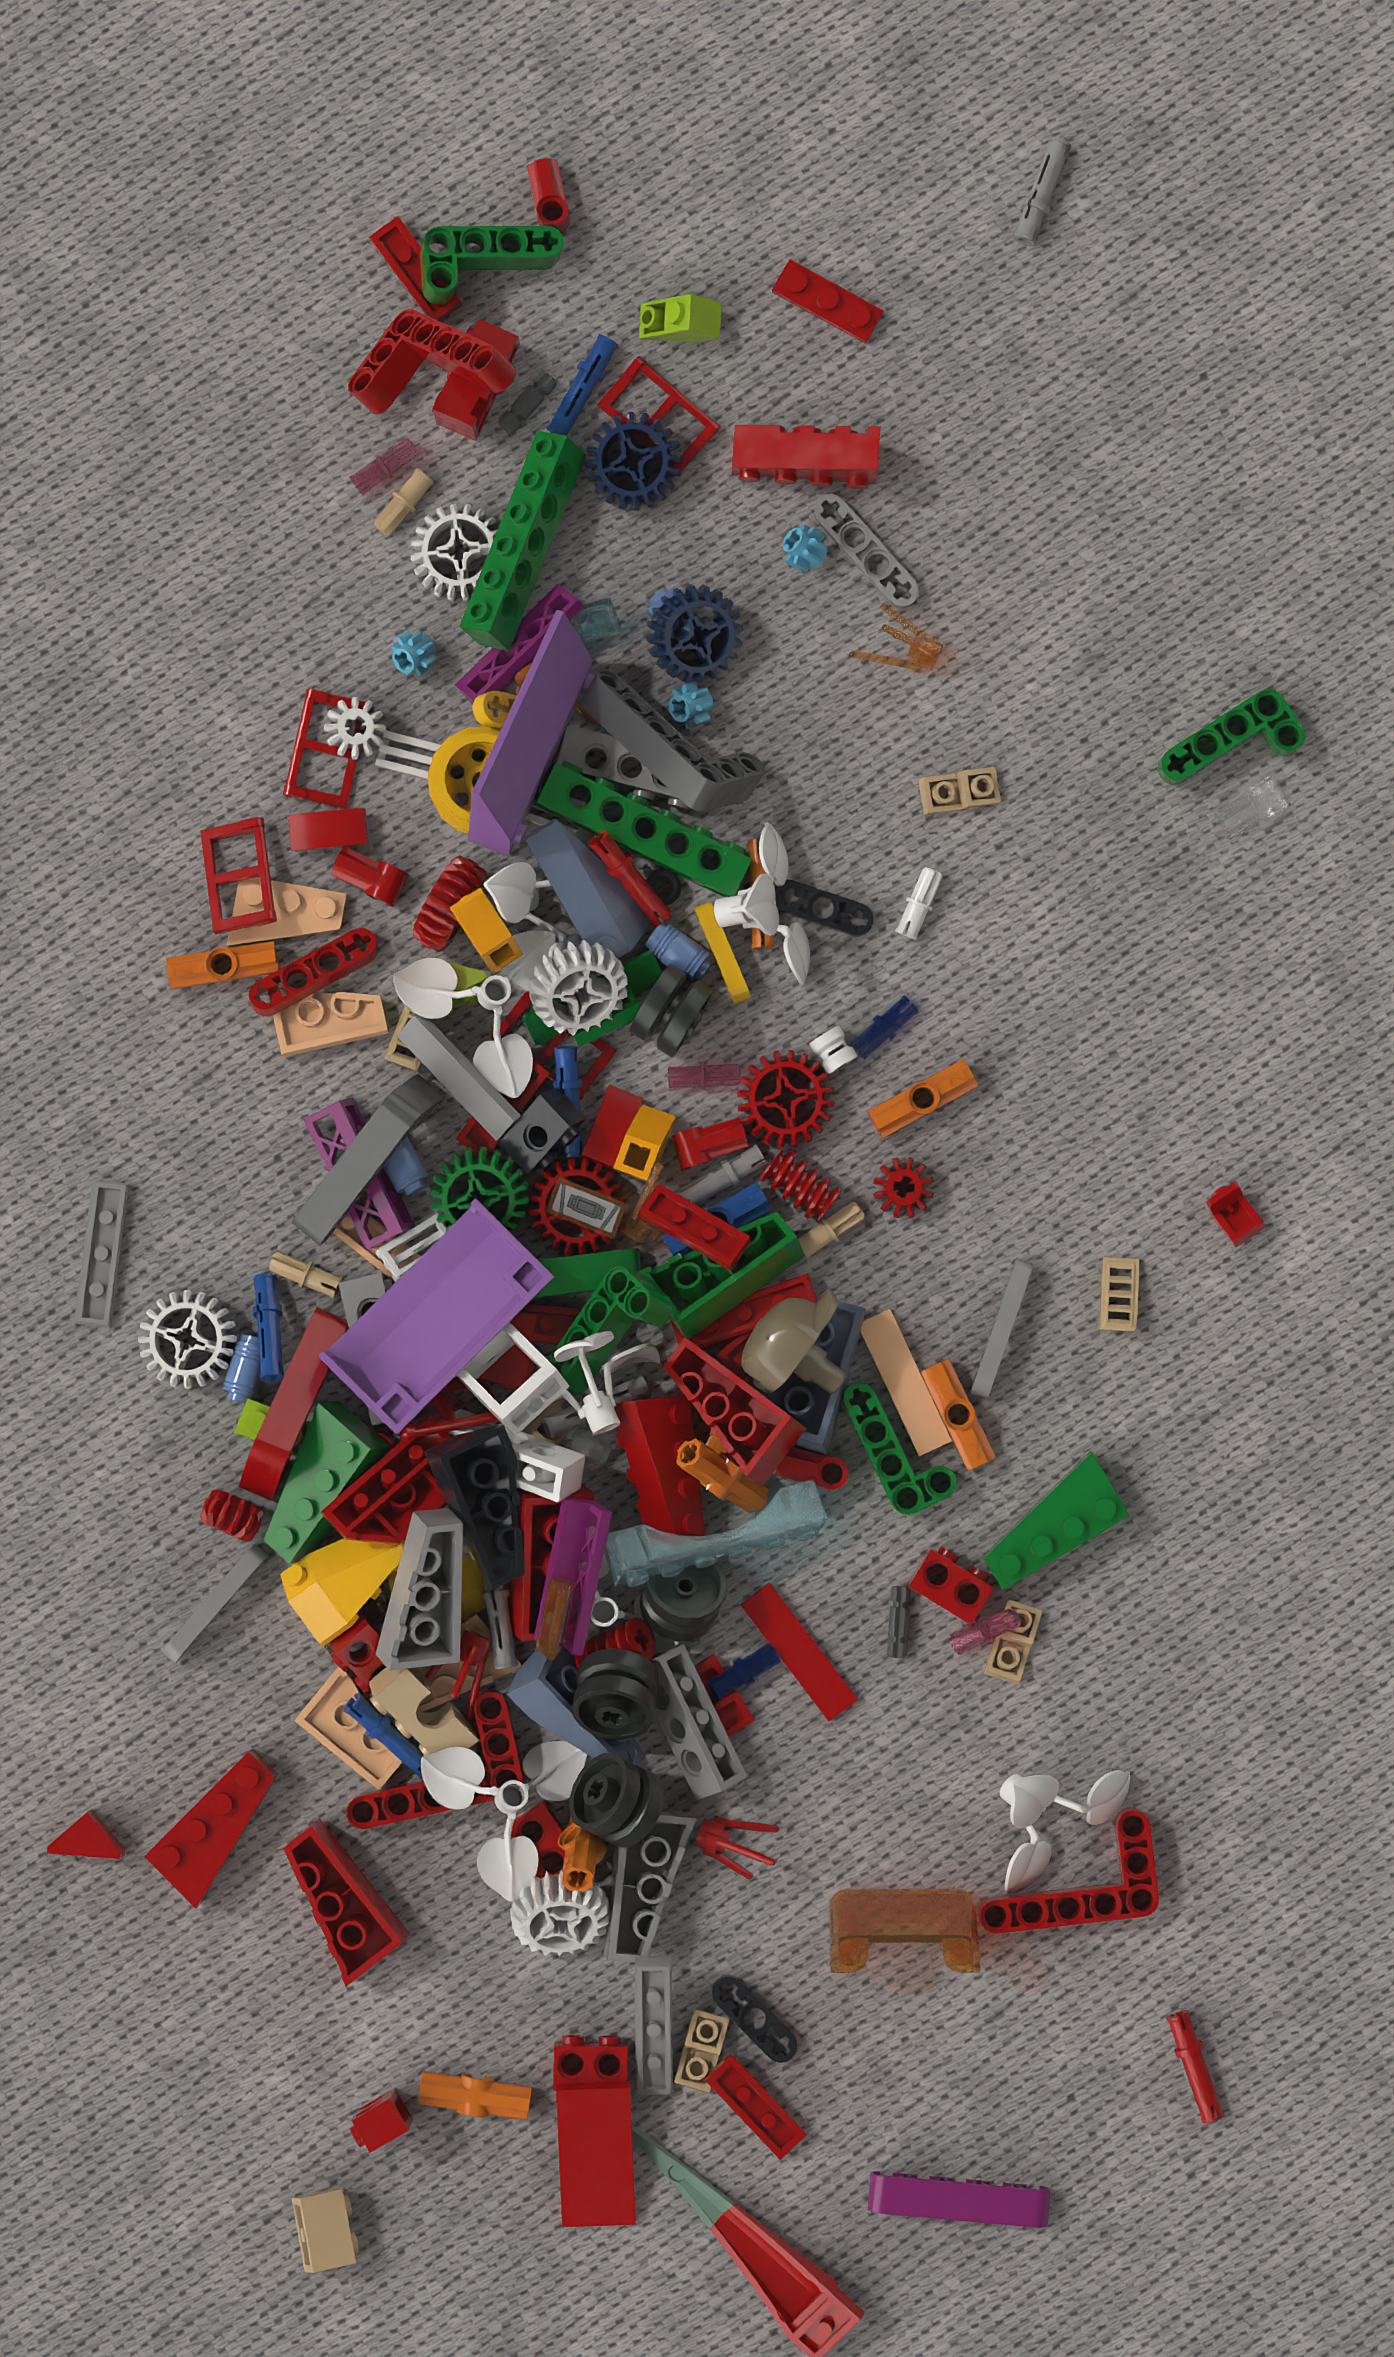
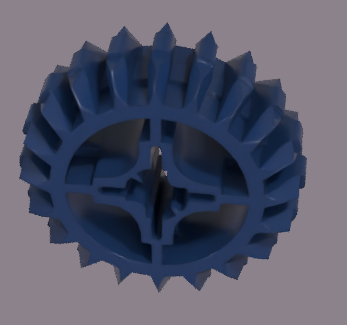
M628 412L627 424L623 423L619 415H615L614 422L617 427L614 429L606 422H603L601 426L607 432L606 436L602 438L599 434L593 433L592 438L600 443L598 448L588 446L586 449L587 453L596 456V460L585 461V466L590 469L597 468L596 472L588 476V480L590 482L602 481L595 488V492L600 495L609 490L605 499L608 504H612L617 496H619L618 507L622 510H625L628 501L632 500L633 510L640 511L641 499L645 500L649 508H653L654 501L651 496L655 493L659 499L665 501L667 497L660 489L666 485L669 489L675 490L676 485L668 480L670 475L680 477L682 474L681 470L672 467V463L683 462L682 455H671L672 451L680 447V443L678 441L666 442L673 435V431L667 428L659 433L663 424L660 419L657 418L651 426H648L650 416L647 413H643L640 422L636 423L635 413ZM629 433L647 434L653 437L659 446L645 449L636 448ZM619 438L622 449L621 455L617 460L611 462V465L606 466L607 452L614 441ZM628 445L637 457L641 454L644 456L643 460L638 462L640 478L632 467L629 466L627 469L624 467L625 463L630 461ZM663 456L660 474L649 485L646 474L647 468L651 463L657 461V458ZM623 474L632 475L639 490L627 491L620 489L611 482L609 477Z
M687 584L684 594L679 588L673 589V600L666 596L661 597V601L665 605L662 610L656 607L652 608V612L658 616L657 621L647 622V626L655 631V633L646 636V641L654 644L649 653L652 657L658 658L656 665L662 670L667 668V674L672 678L679 675L683 682H689L693 676L694 680L698 683L703 682L705 673L712 679L716 678V667L724 671L728 670V665L725 662L727 657L737 659V654L732 651V647L743 645L742 640L735 637V634L744 630L741 624L735 623L739 619L740 613L735 609H731L733 601L727 597L722 599L723 593L718 589L710 592V587L702 584L697 591L694 585ZM699 606L710 607L716 615L711 618L705 616L698 619L697 615L692 613L691 608ZM679 617V626L671 633L672 627ZM694 626H696L697 628H699V629L695 632V635H696L695 640H696V641H694L693 639H691V637L694 636V631H693ZM718 634L716 643L711 649V641ZM691 648L699 658L681 660L675 656L674 651L678 649L684 651Z

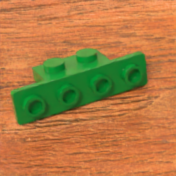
M646 951L622 964L624 967L623 971L628 980V985L625 986L627 997L621 999L623 1010H612L613 1020L605 1018L601 1021V1028L593 1025L589 1028L588 1032L584 1028L578 1029L573 1038L579 1047L586 1043L594 1042L602 1035L620 1026L628 1025L635 1019L641 1008L635 996L653 987L662 974L652 952ZM601 974L597 978H604V975ZM560 998L552 999L559 1004L567 1005V1002L561 1001ZM534 1009L522 1016L536 1045L561 1034L554 1029V1026L548 1027L545 1025L542 1018L536 1015Z

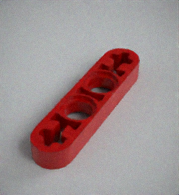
M366 928L353 929L257 981L249 990V1000L252 1009L261 1016L269 1017L367 965L378 954V944L374 933ZM361 940L363 944L367 943L368 950L362 952L359 948L356 949L355 942ZM342 948H345L347 954L349 953L350 961L346 962L341 950ZM327 956H335L340 960V964L335 970L325 971L320 968L321 960ZM296 973H302L308 977L306 985L299 989L288 985L289 978ZM278 983H282L284 992L287 994L286 996H282L281 990H278ZM266 992L268 996H271L272 1002L266 1004L263 1000L261 1001L260 994Z

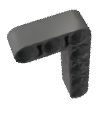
M600 669L596 672L580 700L582 707L683 803L696 811L706 812L748 800L766 772V767L762 761L746 752L708 760L621 677L609 670Z
M419 1074L414 1075L394 1089L292 1220V1224L321 1246L335 1231L408 1134L426 1122L432 1116L430 1114L437 1104L441 1105L446 1096Z

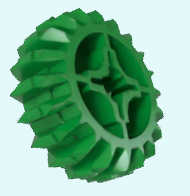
M469 1147L465 1151L466 1160L456 1152L451 1157L454 1165L446 1161L441 1164L440 1168L444 1174H435L433 1181L439 1186L432 1187L430 1195L440 1198L432 1202V1210H444L437 1216V1222L444 1223L448 1220L450 1221L446 1232L463 1216L455 1207H458L459 1210L469 1209L471 1207L470 1203L475 1198L480 1202L478 1197H473L476 1189L475 1186H477V1190H480L481 1195H486L484 1207L490 1213V1205L492 1203L500 1201L501 1197L509 1195L508 1208L496 1219L504 1227L506 1226L512 1230L518 1228L519 1223L515 1218L525 1217L526 1211L520 1206L528 1204L529 1196L521 1194V1192L528 1189V1183L525 1181L516 1182L522 1176L523 1171L521 1168L513 1171L509 1170L514 1162L511 1157L507 1158L504 1163L499 1162L501 1151L496 1150L492 1158L486 1157V1147H481L479 1156L475 1157L473 1149ZM482 1170L493 1173L505 1185H502L501 1182H488L484 1178ZM468 1171L469 1187L459 1191L458 1195L451 1196L450 1188L453 1181Z

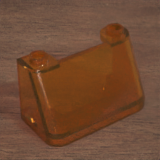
M957 1888L843 1889L836 1892L830 1899L829 1966L831 1973H851L860 1970L867 1962L868 1943H939L942 1946L944 1961L950 1969L961 1973H980V1946L976 1906L972 1896L965 1890Z

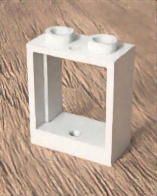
M510 1322L457 1374L461 1382L514 1436L522 1431L569 1387L559 1371ZM516 1344L540 1369L500 1405L476 1379L509 1348Z

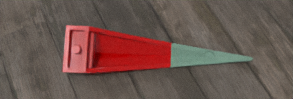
M632 2125V2138L651 2158L704 2221L751 2283L787 2337L809 2357H823L861 2320L865 2312L837 2288L839 2284L837 2281L644 2132Z

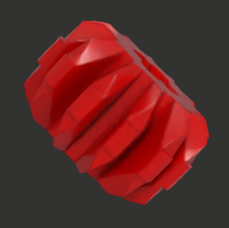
M911 1157L907 1159L905 1169H901L899 1158H893L894 1172L886 1165L880 1167V1171L888 1179L875 1177L873 1180V1184L885 1187V1190L877 1191L873 1194L874 1199L887 1196L888 1200L882 1204L880 1209L885 1212L893 1203L896 1205L893 1212L894 1218L900 1217L902 1207H906L907 1216L913 1218L915 1211L912 1204L915 1203L920 1210L925 1211L927 1205L919 1197L933 1198L934 1192L931 1190L922 1189L923 1186L934 1182L933 1177L920 1179L919 1176L927 1167L922 1164L916 1172L912 1171L914 1159ZM903 1178L911 1181L908 1185H913L914 1191L913 1193L908 1192L904 1198L897 1196L899 1190L894 1191L893 1186L894 1183H900Z
M215 1489L205 1499L200 1518L204 1524L244 1542H249L258 1533L262 1525L261 1521L264 1513L260 1507L220 1489Z

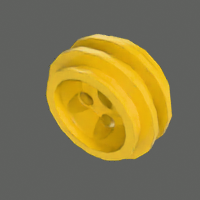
M486 726L465 728L448 737L433 755L428 771L429 795L440 817L458 832L469 833L474 783L484 768L501 731L500 729ZM483 750L486 753L485 759L481 762L474 761L472 759L474 751ZM456 766L464 769V776L461 779H454L451 776V771ZM459 793H465L469 797L468 803L464 806H459L455 803V797Z

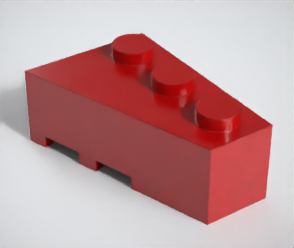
M478 319L474 328L469 327L466 331L467 334L491 344L505 359L512 363L520 345L519 336L481 319ZM448 372L447 381L442 391L438 394L432 408L436 424L476 441L498 393Z

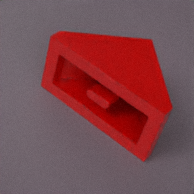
M91 1809L47 1846V1854L121 1859L125 1856V1848Z

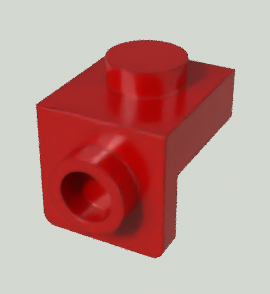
M1236 1182L1229 1186L1218 1188L1211 1195L1210 1199L1206 1201L1211 1216L1235 1248L1266 1228L1264 1221L1243 1196L1241 1188Z

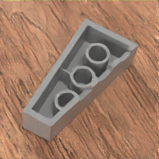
M449 1508L416 1511L412 1514L376 1650V1656L389 1671L460 1662L463 1522Z
M660 1812V1816L653 1829L642 1841L631 1847L619 1848L615 1845L609 1896L610 1919L606 1929L603 1953L607 1960L635 1962V1958H647L661 1919L663 1907L673 1886L672 1882L678 1865L681 1863L687 1840L696 1821L694 1816Z

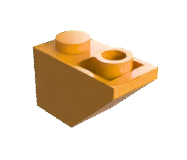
M481 888L464 896L459 902L450 907V910L492 974H495L524 955Z
M642 1104L625 1135L613 1169L619 1174L652 1185L677 1117Z

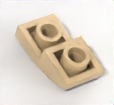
M995 767L964 770L956 774L923 777L918 780L924 815L1001 803Z
M1009 1599L1007 1600L983 1674L1016 1685L1020 1683L1042 1610Z
M693 2010L673 2084L709 2094L711 2087L704 2080V2077L717 2066L729 2022L728 2018Z

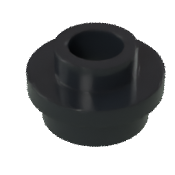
M660 869L651 873L647 878L648 884L666 906L674 903L680 896L681 882L675 873L666 869ZM666 881L669 883L670 891L667 894L662 895L657 892L656 886L659 882Z

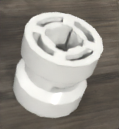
M840 1026L834 1027L809 1043L814 1054L820 1055L822 1058V1067L829 1075L839 1070L840 1066L845 1063L848 1064L858 1057L854 1048L847 1046L844 1041L845 1034ZM840 1048L839 1051H837V1052H835L834 1054H832L831 1056H829L830 1053H832V1052L835 1051L836 1049Z

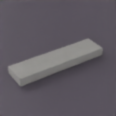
M415 1014L398 1033L397 1037L496 1141L503 1137L521 1117L430 1019Z
M92 1180L74 1324L111 1328L130 1187L128 1183Z
M672 1957L635 1958L636 2095H673Z

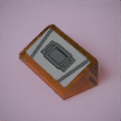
M558 1177L546 1212L614 1239L627 1204Z
M556 1578L549 1580L536 1643V1649L548 1660H555L562 1651L575 1588L573 1580Z

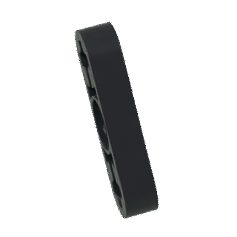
M787 879L783 886L778 887L776 885L774 887L776 906L780 912L854 937L863 936L872 928L874 921L873 913L865 904ZM788 887L794 888V895L803 899L805 891L812 893L807 902V913L799 912L798 910L802 904L791 901L789 906L782 905L783 898L778 896L779 891L786 892ZM825 898L833 904V913L828 918L822 919L814 915L812 905L817 899ZM839 903L847 905L843 912L854 915L857 910H861L863 918L868 920L866 926L860 925L858 930L851 928L852 922L842 917L841 925L833 923L839 913Z
M724 1975L718 1978L712 1988V1997L717 2006L772 2061L783 2063L792 2059L797 2051V2040L791 2030L738 1977ZM734 1983L738 1987L735 1994L742 2002L745 1996L752 2000L741 2007L738 2015L731 2011L737 2008L736 2003L732 1999L727 1998L725 2001L720 1999L722 1995L720 1986L722 1984L729 1987ZM758 2008L765 2014V2022L760 2028L752 2029L745 2024L744 2015L749 2009ZM772 2022L778 2026L772 2030L777 2038L782 2039L785 2036L789 2038L787 2043L789 2051L786 2054L781 2050L776 2054L772 2052L774 2043L767 2035L763 2042L758 2038V2036L764 2034L769 2029Z

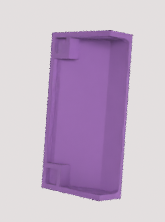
M560 610L555 612L472 791L468 841L508 857L513 846H520L525 837L527 826L524 825L526 817L564 737L567 724L569 725L582 695L595 676L591 674L592 657L565 613Z
M476 1198L470 1203L471 1207L344 1335L326 1352L322 1351L318 1355L396 1435L554 1278Z

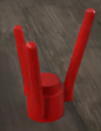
M468 1629L464 1630L460 1638V1660L464 1663L451 1692V1697L453 1699L457 1698L471 1666H476L477 1664L465 1714L466 1720H471L485 1665L491 1653V1650L488 1649L491 1641ZM444 1664L432 1665L425 1674L427 1683Z
M715 1815L713 1821L704 1818L695 1842L696 1847L703 1849L702 1854L718 1860L749 1880L753 1878L751 1872L720 1852H724L726 1848L770 1866L776 1864L774 1859L729 1841L731 1832L725 1830V1828L777 1833L779 1831L778 1826L728 1820Z

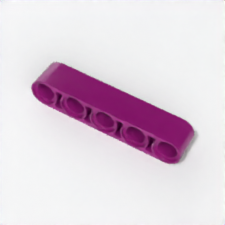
M872 2171L870 2174L867 2210L874 2213L1034 2228L1048 2226L1051 2191L1049 2187L1039 2186V2189L1027 2188V2184L1003 2182V2186L990 2185V2181L966 2179V2183L953 2182L954 2178L939 2176L919 2179L916 2174L894 2172L893 2176L880 2175V2171Z

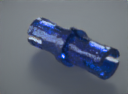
M903 995L882 1016L877 1014L872 1019L874 1023L852 1040L850 1045L855 1051L863 1046L858 1052L866 1060L887 1039L891 1041L895 1038V1032L915 1014L917 1015L919 1013L918 1009L913 1003L905 1009L910 1004V1000Z
M766 1643L751 1655L743 1659L737 1658L727 1670L707 1680L708 1688L713 1696L720 1701L743 1685L750 1686L753 1684L756 1677L781 1662L773 1646L771 1647L770 1643Z

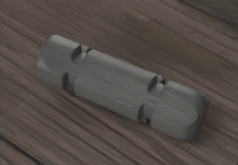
M540 372L533 380L534 385H529L510 406V412L506 410L499 418V425L507 433L514 434L521 426V420L526 421L544 400L543 396L545 394L549 395L556 387V381L548 373Z
M893 1586L891 1588L890 1601L893 1602V1607L890 1606L888 1636H891V1641H888L887 1654L892 1658H905L907 1656L908 1643L905 1642V1637H908L910 1608L907 1607V1603H910L911 1590L907 1586Z

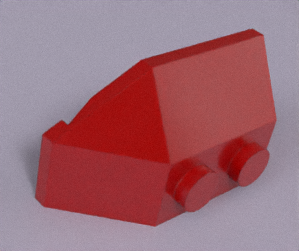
M430 1416L420 1425L435 1423L437 1421L432 1416ZM445 1432L417 1437L409 1441L402 1440L321 1511V1514L346 1540L399 1546L406 1540L413 1512L441 1509L447 1504L436 1483L424 1451L452 1437Z

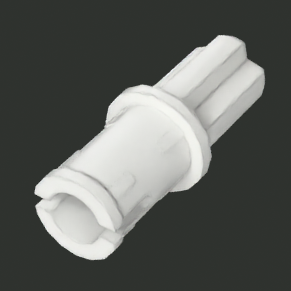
M927 867L923 868L911 898L907 897L905 900L908 904L895 932L917 940V935L927 912H932L933 910L930 905L942 880L940 872Z

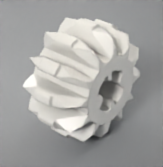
M353 697L351 709H348L343 700L337 703L342 715L329 710L327 717L337 724H325L324 731L336 733V735L328 739L327 743L329 746H333L338 742L342 743L337 752L339 756H343L348 747L352 748V760L358 759V748H362L364 754L369 757L373 752L368 742L378 747L382 745L383 740L373 733H384L386 726L374 724V722L382 718L383 714L381 711H376L372 715L368 714L373 704L371 701L368 700L362 710L358 708V697ZM356 720L362 723L361 730H365V733L363 735L356 733L354 737L348 734L349 727H345V724H354Z

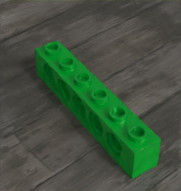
M538 430L536 432L459 626L479 645L510 650L586 458V454L566 435Z
M563 761L562 765L555 763L551 766L533 805L600 838L602 837L599 835V832L607 830L619 847L724 898L735 896L752 858L744 855L745 848L731 841H726L725 845L712 839V832L698 825H694L690 829L679 823L681 817L668 810L661 809L660 813L647 808L648 801L632 793H628V796L625 797L614 791L616 786L613 783L600 777H596L592 781L581 775L583 769L570 762ZM573 787H581L587 792L588 800L584 806H576L571 802L570 791ZM606 803H614L619 807L620 818L617 822H609L604 818L602 810ZM641 818L647 819L653 826V833L647 839L640 837L635 830L636 822ZM677 834L684 839L685 850L682 854L678 855L670 851L668 840L671 835ZM705 850H710L717 856L718 864L714 870H707L701 864V855Z

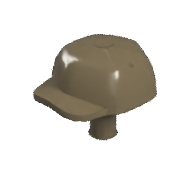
M827 1288L816 1303L801 1298H788L774 1305L755 1325L745 1344L741 1365L744 1372L754 1378V1385L759 1388V1391H764L767 1394L774 1392L784 1384L792 1373L804 1382L809 1379L826 1390L829 1395L836 1393L842 1387L846 1380V1371H843L826 1359V1351L815 1344L819 1334L833 1317L837 1307V1298L831 1289Z

